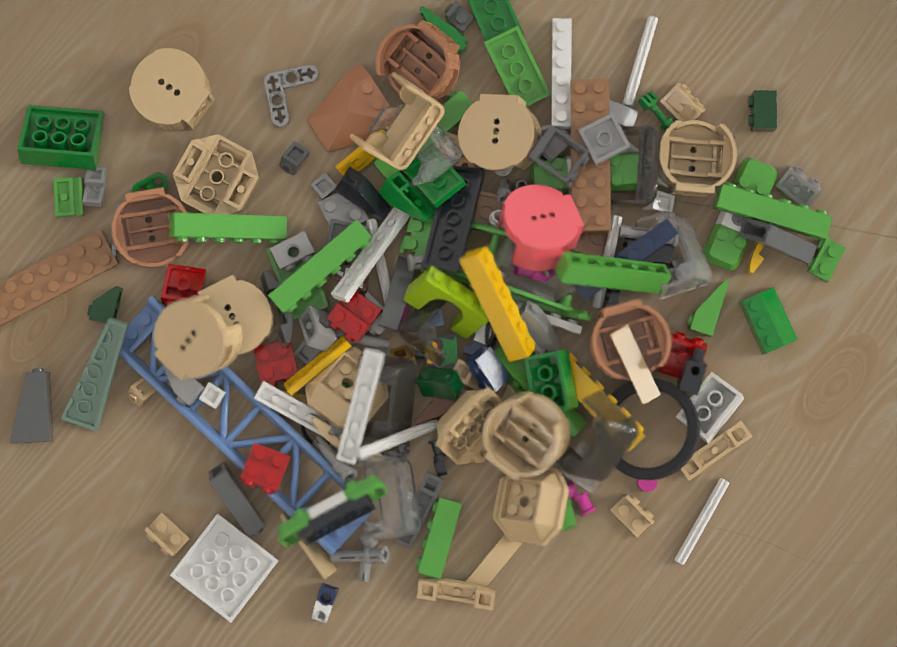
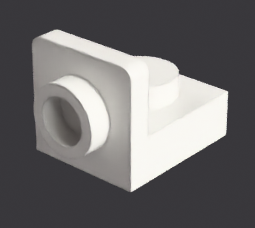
M658 190L646 191L643 198V210H654L667 215L672 214L675 195Z

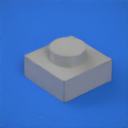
M323 173L310 184L322 199L330 195L336 187L335 183L326 173Z

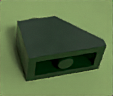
M115 286L93 300L92 305L88 307L87 315L89 320L106 324L110 317L116 319L123 288Z

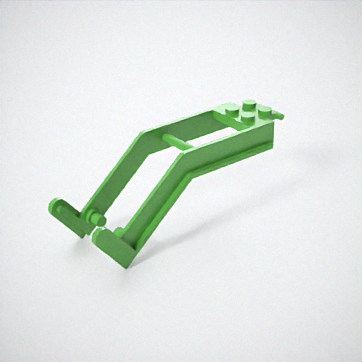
M410 216L406 231L410 232L411 236L404 235L399 250L400 253L405 254V250L415 252V255H423L426 250L434 216L425 223L415 220L416 218ZM473 221L471 230L492 235L488 249L494 258L499 239H511L502 228L498 229L495 226ZM443 272L459 283L472 286L466 273ZM506 285L512 299L523 303L529 300L533 304L538 305L540 309L575 321L591 322L592 317L588 315L589 312L571 308L572 305L570 303L573 297L571 295L563 293L562 300L559 303H555Z

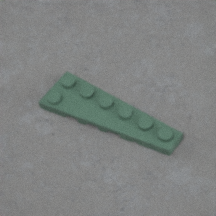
M112 317L108 319L91 354V358L83 371V375L61 417L62 420L94 431L99 430L129 323Z

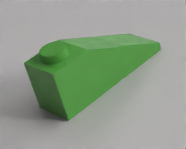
M728 280L723 281L693 312V315H689L686 324L689 325L688 331L708 337L713 336L729 284Z

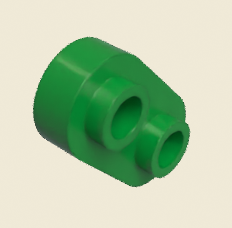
M161 172L153 173L136 182L132 187V193L138 192L140 187H143L145 190L164 187L165 190L168 186V179ZM158 178L162 180L160 185L155 183V180Z

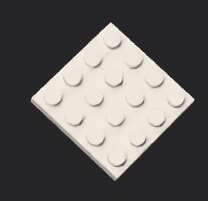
M217 513L170 576L232 623L279 560Z

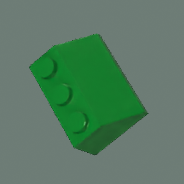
M774 287L739 302L762 355L798 340Z
M568 349L524 358L529 389L533 394H540L551 399L561 410L579 407Z

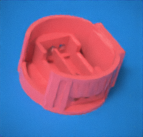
M528 185L513 191L504 203L497 224L498 229L503 224L508 237L517 244L511 260L512 263L532 271H546L555 268L563 252H570L572 248H576L584 227L571 195L563 196L562 192L544 185Z

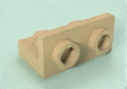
M680 83L675 85L660 101L681 122L696 120L706 110L703 107L704 103L699 98H694L690 94L691 90L686 85H681Z
M625 494L610 511L638 538L654 523L651 519L653 514L647 508L643 510L638 505L640 501L633 494L630 496Z
M163 512L144 530L147 533L146 537L153 543L157 542L161 546L160 550L167 556H175L191 539Z

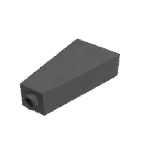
M749 218L744 219L738 234L742 238L809 264L817 247L773 225Z
M44 368L32 369V372L26 373L10 439L11 444L53 441L50 372L44 371Z
M225 461L208 472L209 482L248 537L262 532L263 527H265L264 520Z

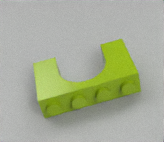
M433 266L408 285L403 298L405 302L418 310L434 299H443L454 303L461 311L455 315L450 330L465 339L489 322L476 293Z

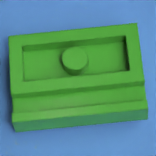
M82 177L53 179L55 217L84 216Z

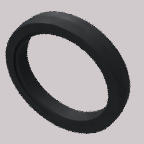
M653 378L659 392L673 397L681 405L687 420V436L684 445L673 459L663 465L652 468L631 465L617 453L612 443L611 434L599 421L597 424L599 444L608 461L623 474L641 480L662 479L678 472L692 458L700 437L699 417L692 400L684 391L679 390L678 386L657 378ZM629 381L618 387L611 395L618 401L616 405L619 407L625 399L637 393L632 381Z

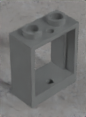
M550 125L530 153L529 160L568 186L570 182L574 183L579 176L577 172L580 167H585L589 162L590 157L588 156L590 152L553 125ZM555 137L581 154V157L566 177L540 160Z

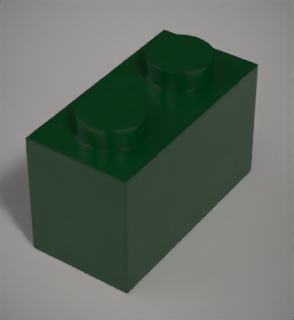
M754 90L751 96H748V107H751V115H748V126H751V132H774L777 129V90Z
M422 367L416 379V383L424 397L457 400L464 386L457 370Z

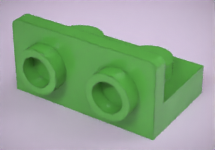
M827 237L825 240H819L816 245L818 251L815 257L813 256L810 264L807 263L809 267L807 272L826 282H829L846 249L830 240V237Z

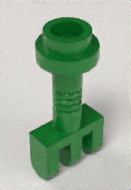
M649 91L638 100V103L644 111L650 108L662 123L660 126L661 130L664 129L666 131L673 124L672 121L674 120L672 117L667 119L662 114L663 112L656 105L659 101L658 97L654 92Z

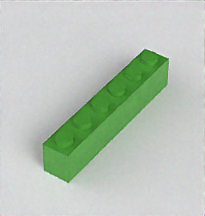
M462 90L458 93L454 91L448 96V101L442 105L444 107L443 117L414 159L431 146L437 144L444 138L447 132L450 133L460 124L464 113L473 104ZM375 158L374 166L385 179H388L398 171L402 173L403 170H398L383 160Z
M726 182L725 185L718 186L713 209L767 223L777 228L818 240H825L828 237L833 217L827 215L826 211L816 209L815 212L809 210V206L802 204L795 206L786 199L778 201L772 199V195L765 193L758 195L749 188L741 190L732 183Z
M172 213L169 215V238H175L176 242H187L188 238L194 239V242H206V239H213L214 243H224L226 239L232 240V243H244V240H250L252 244H260L264 240L269 241V244H279L280 241L287 239L286 216Z
M355 220L268 295L269 298L283 313L286 311L288 313L292 312L297 307L296 302L301 298L303 301L312 294L310 291L315 286L319 288L327 281L325 279L330 273L332 275L336 274L341 269V263L344 261L348 263L356 256L354 253L359 248L361 250L365 249L371 243L369 239L372 236L358 220Z
M563 252L555 268L560 282L565 284L597 286L599 288H614L616 290L623 289L633 292H648L650 294H663L672 277L665 264Z
M502 346L497 348L494 352L511 377L507 383L517 394L530 391L524 359L509 362ZM573 408L562 410L570 425L569 441L587 424L582 416L576 413Z

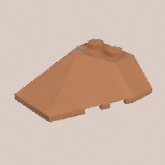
M360 64L341 78L310 116L308 122L326 150L331 152L356 145L357 143L349 137L351 133L366 141L370 134L378 132L397 117L370 74Z

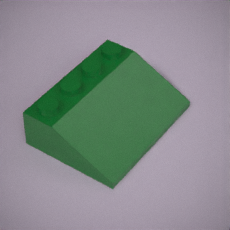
M28 105L17 147L20 164L96 170L100 156L104 111Z

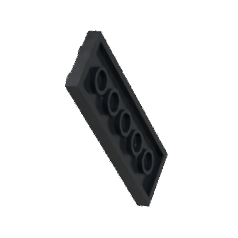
M451 166L462 177L466 185L436 208L421 266L423 270L433 266L441 272L461 273L462 264L460 259L466 253L485 177L484 168Z

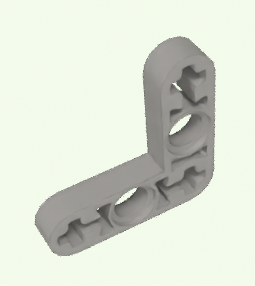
M306 65L270 73L265 77L264 84L270 113L276 127L284 128L290 121L284 89L316 82L319 78V73L315 66ZM308 70H311L312 73L315 72L312 75L313 78L309 79L308 76H303L304 81H300L298 72L301 71L302 75L308 74ZM288 74H295L297 80L294 83L287 82L286 77ZM271 78L278 80L275 86L277 90L281 89V91L269 93V91H273L272 85L268 84ZM278 95L282 97V103L280 105L272 104V98L274 96ZM284 107L285 109L281 110V114L286 119H283V123L276 121L279 117L277 110Z

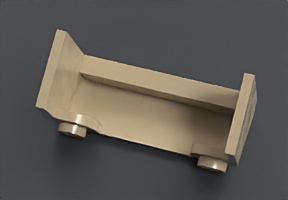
M393 72L391 75L403 85L399 96L406 105L385 135L381 132H373L366 141L352 133L349 137L365 151L398 170H404L413 161L443 117L444 107L414 84Z

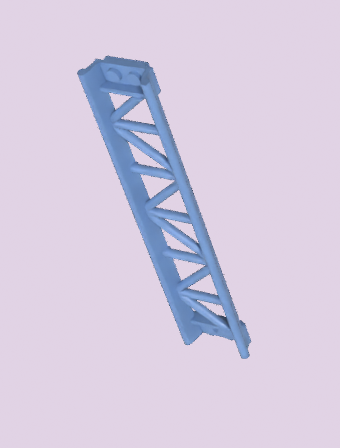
M153 296L147 300V305L129 323L120 354L134 370L241 471H243L247 459L236 448L252 447L254 443L268 445L287 442L278 452L287 454L293 448L290 499L279 489L277 493L272 492V495H267L291 518L294 517L293 513L299 509L306 511L313 507L303 506L330 478L343 490L346 489V484L341 481V476L338 473H334L330 462L272 408L254 399L256 393L228 366L199 377L217 376L211 382L217 387L223 382L222 390L226 394L221 401L220 432L212 427L196 411L203 403L199 398L192 406L188 404L182 405L176 399L178 395L167 384L170 381L167 375H164L165 369L163 365L157 370L158 358L154 355L157 351L154 342L155 324L165 307ZM152 335L149 367L135 354V351ZM231 384L255 407L227 435ZM260 412L284 434L233 441ZM301 450L325 473L297 501ZM372 512L319 539L317 542L332 556Z

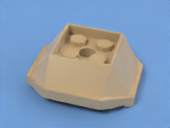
M219 134L191 140L173 172L181 201L203 214H235L241 212L259 180L253 153ZM215 174H222L221 181H213V176Z
M357 347L349 348L304 385L307 405L337 428L345 427L364 354ZM381 367L367 424L389 398L386 369ZM348 383L352 387L345 388L342 386V384Z
M489 387L484 390L466 391L437 422L438 440L435 445L457 465L472 462L483 463L488 452L483 442L484 424L492 410L503 403V401Z
M548 467L538 475L531 477L521 476L516 481L509 475L500 479L492 517L508 540L546 546L550 539L562 529L569 488L559 469Z

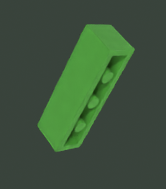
M441 497L439 501L435 500L432 511L435 512L434 519H429L426 529L430 533L428 538L424 537L421 549H425L423 557H418L416 567L419 568L418 573L441 579L462 503Z

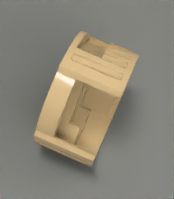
M173 48L155 50L154 53L144 58L136 67L132 76L131 86L129 87L132 103L138 112L151 125L166 131H180L186 129L187 126L194 130L215 100L211 94L208 77L199 63L188 53ZM163 79L164 84L159 85L160 81ZM176 90H179L180 95L175 96L174 92Z
M480 94V101L474 102L466 110L458 129L459 145L464 156L475 166L490 171H505L513 167L523 171L526 170L533 163L529 160V155L542 138L541 127L537 118L526 108V101L518 95ZM496 119L500 120V123L498 125H495L494 123ZM494 138H498L497 144H493Z
M677 120L661 135L654 153L657 173L660 179L667 186L671 187V194L710 197L715 194V188L729 178L737 160V147L730 130L724 124H719L715 128L709 123L698 120L684 122ZM691 147H695V148H696V152H695V153H691V151H690V148H691ZM690 166L695 168L694 172L689 171Z
M231 275L198 292L199 295L210 296V299L201 302L214 308L222 317L226 327L232 326L235 322H239L241 325L242 345L238 355L251 352L265 338H272L275 329L274 308L268 297L253 284L238 280L234 275ZM226 305L231 306L229 311L225 310Z
M197 295L170 304L161 312L155 324L154 342L157 351L154 355L181 381L188 378L203 377L227 367L235 360L242 345L241 325L238 323L226 327L219 313L208 304L201 302L210 299L209 295ZM193 330L196 331V336L192 334Z
M531 391L515 394L498 405L487 417L483 429V442L485 449L488 450L485 458L515 481L521 476L531 477L545 471L563 455L570 439L569 421L558 405L551 399L540 394H533ZM530 428L533 429V434L528 431ZM524 436L528 437V442L524 441Z

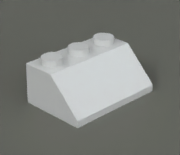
M713 372L701 384L699 394H693L690 398L699 417V438L709 444L744 400L742 393ZM681 409L676 418L687 427L686 416L683 409Z

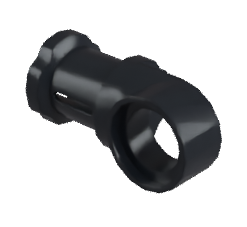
M437 438L428 441V444L431 445L434 453L433 463L438 477L448 475L442 458L447 455L435 445L438 440Z

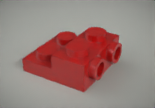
M168 264L160 297L162 304L167 307L174 302L199 295L198 292L203 290L206 269Z
M356 290L348 303L344 301L337 303L327 319L330 321L329 325L337 331L339 328L345 332L344 336L352 342L354 340L361 341L383 310Z
M675 331L674 334L670 333L671 349L668 359L663 366L659 367L658 371L659 373L678 378L686 355L692 357L695 347L707 351V343H704L702 338H686V334ZM693 366L691 370L697 369V366Z
M291 340L286 348H282L281 342L278 341L259 346L253 350L261 384L265 381L272 386H277L278 381L284 380L286 382L298 372Z
M254 443L240 477V480L243 481L242 484L251 488L254 485L258 486L266 494L272 495V492L277 493L291 456Z

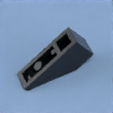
M352 167L347 169L334 189L335 192L381 222L391 208L371 182Z

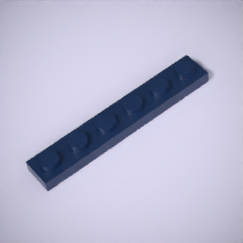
M667 218L612 258L642 261L679 233ZM579 284L573 286L584 301L603 289L597 286H582Z

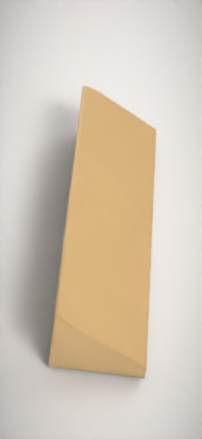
M628 324L610 332V336L642 404L658 397L660 392Z
M286 512L280 515L283 522L291 519ZM302 541L298 542L323 579H326L337 570L317 541L308 546Z

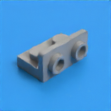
M791 165L775 186L798 204L809 206L821 191L820 183L813 177H807L804 174L805 171L799 166L794 167Z

